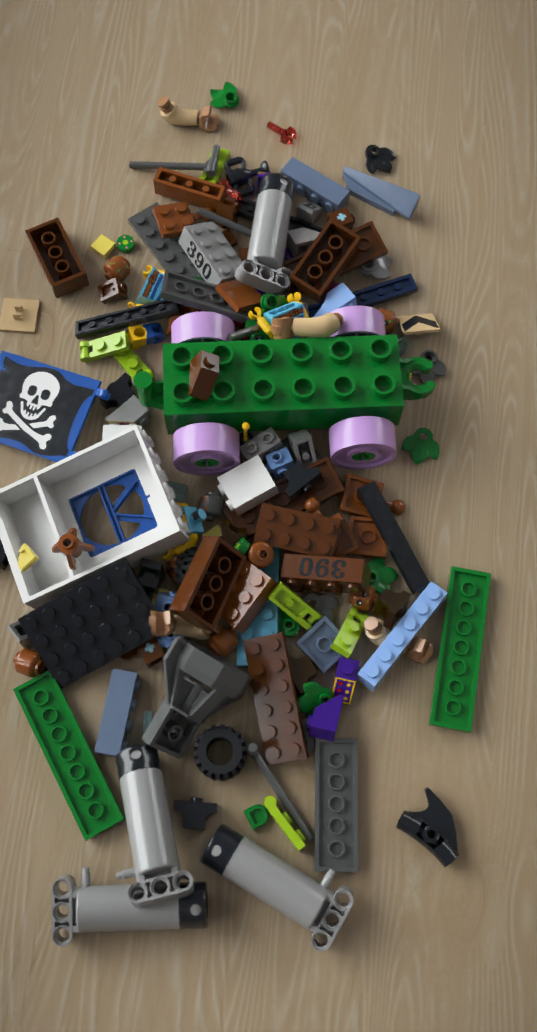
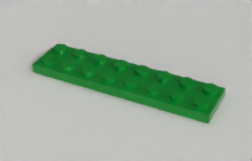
M453 566L450 568L448 594L446 596L428 724L430 726L467 733L471 732L491 573Z
M46 671L14 688L15 695L85 841L125 820L56 679L51 676L49 671Z

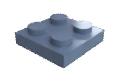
M323 616L295 643L305 655L309 656L311 662L322 674L342 656L330 648L339 630L326 616Z

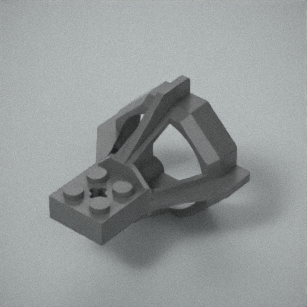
M178 636L174 639L163 658L166 699L162 702L142 740L155 749L181 759L199 726L210 715L241 699L252 677L192 640ZM190 676L196 678L197 680L213 688L214 690L212 692L207 691V688H205L201 684L193 680L191 681Z

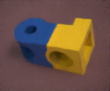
M158 322L128 327L129 341L133 351L140 349V346L151 343L157 344L165 339L161 324Z

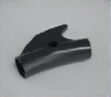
M425 788L424 791L428 801L427 809L421 812H408L404 810L396 828L418 841L444 867H447L459 856L453 817L444 803L429 788ZM428 831L432 832L431 839L427 835Z

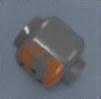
M206 492L205 495H202L199 500L198 509L201 508L205 511L206 519L204 520L214 522L215 518H221L225 501L221 498V494L215 492Z

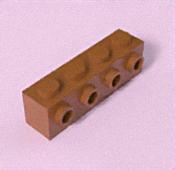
M159 167L153 180L155 194L181 202L187 201L188 204L201 208L210 207L214 212H216L217 203L223 198L226 199V186Z

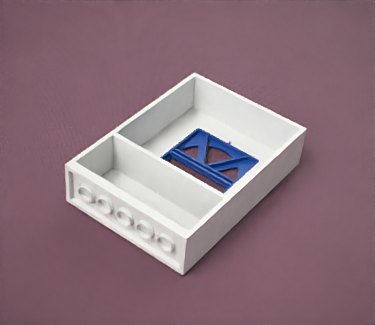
M134 425L0 489V539L23 604L36 609L125 557L131 567L141 564L143 558L151 559L190 541L188 534L191 531L189 526L181 518L183 515L182 509L174 501L176 495L172 487H169L166 482L169 481L165 470L161 469L159 465L162 463L158 453H155L153 447H155L154 442L144 429L141 430L137 425ZM114 485L125 486L124 491L112 505L106 488ZM98 491L119 543L102 545L95 543L83 531L81 524L83 508L91 496ZM132 491H136L143 501L144 514L117 513ZM119 521L140 523V526L131 537L126 539ZM70 528L77 530V538L81 542L95 547V551H83L79 557L75 558L76 570L69 568L67 557L63 553L52 552V546ZM26 543L39 557V560L27 571L22 572L18 566L19 550Z

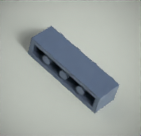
M294 157L288 161L280 174L286 175L292 180L294 190L299 195L305 196L314 204L325 208L329 213L343 209L349 202L350 191Z
M112 669L94 751L96 754L116 757L121 750L128 747L129 742L126 741L127 733H131L133 720H130L131 714L136 711L137 707L135 695L136 691H140L142 679H139L138 673Z

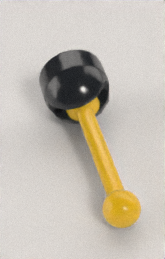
M247 422L242 424L244 432L239 434L240 446L245 444L244 442L253 439V436L248 432L250 425Z

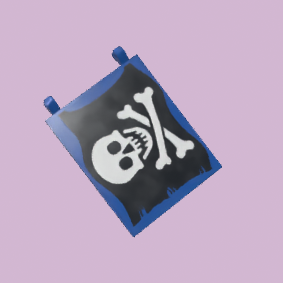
M2 350L0 354V444L53 462H59L78 453L73 450L95 397L108 401L111 394L106 389L100 388L101 381Z

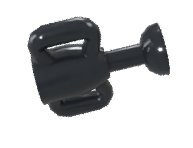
M242 157L228 159L224 163L229 188L233 190L236 197H245L253 194L255 186L251 181L252 177L257 176L259 172L270 173L266 160L261 163L260 168L253 170L247 169L246 161ZM241 164V168L233 170L230 168V166ZM245 184H247L250 187L238 191V187L243 186Z

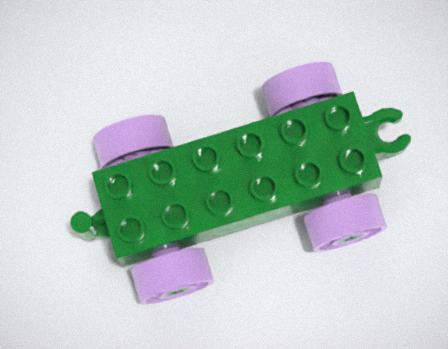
M346 306L331 311L330 313L338 312L343 316V324L340 325L336 333L329 337L244 341L228 340V334L235 332V324L230 318L215 312L200 311L182 315L172 323L171 343L163 344V381H153L152 376L147 371L138 372L134 376L133 381L142 406L154 407L164 411L168 435L173 434V464L181 472L200 476L219 475L239 466V432H244L242 424L245 422L250 425L248 431H265L270 427L273 430L330 428L331 462L338 467L346 469H369L388 464L396 458L397 446L394 425H399L404 408V400L426 398L434 392L436 385L433 381H427L422 385H415L409 380V375L413 371H420L426 375L430 374L433 363L422 357L400 358L397 335H386L384 315L379 310L368 306ZM201 350L219 356V374L207 401L189 396L190 361Z

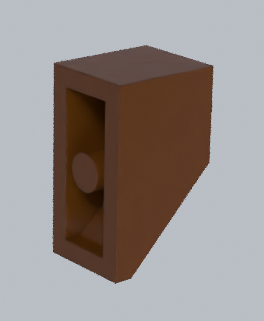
M201 350L190 361L189 396L204 401L209 399L219 374L218 355Z

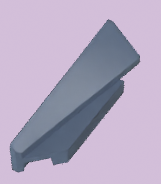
M347 166L343 168L342 177L345 179L346 189L350 191V195L391 216L398 212L408 220L417 209L420 198L418 193Z

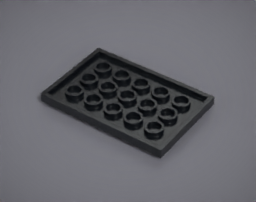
M125 557L25 614L18 621L51 676L56 679L59 687L63 689L154 638L155 636L151 634V627L149 626V616H151L150 610L157 611Z

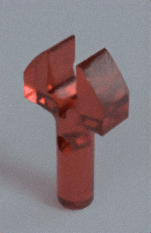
M268 122L267 128L281 135V143L293 144L292 138L296 139V131L293 127L289 126L288 129H283L272 122Z
M221 178L216 182L219 185L226 186V197L230 195L238 201L242 199V195L229 186L227 179Z

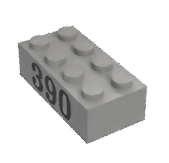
M209 221L184 226L178 243L205 282L217 285L235 280V270L240 266L242 260L215 222Z

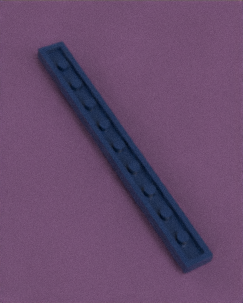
M410 273L352 293L356 296L357 306L371 307L415 293L418 288ZM324 301L320 304L316 303L308 306L309 318L319 311Z

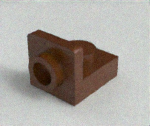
M116 277L98 286L100 300L104 304L119 297L124 300L128 299L127 285Z

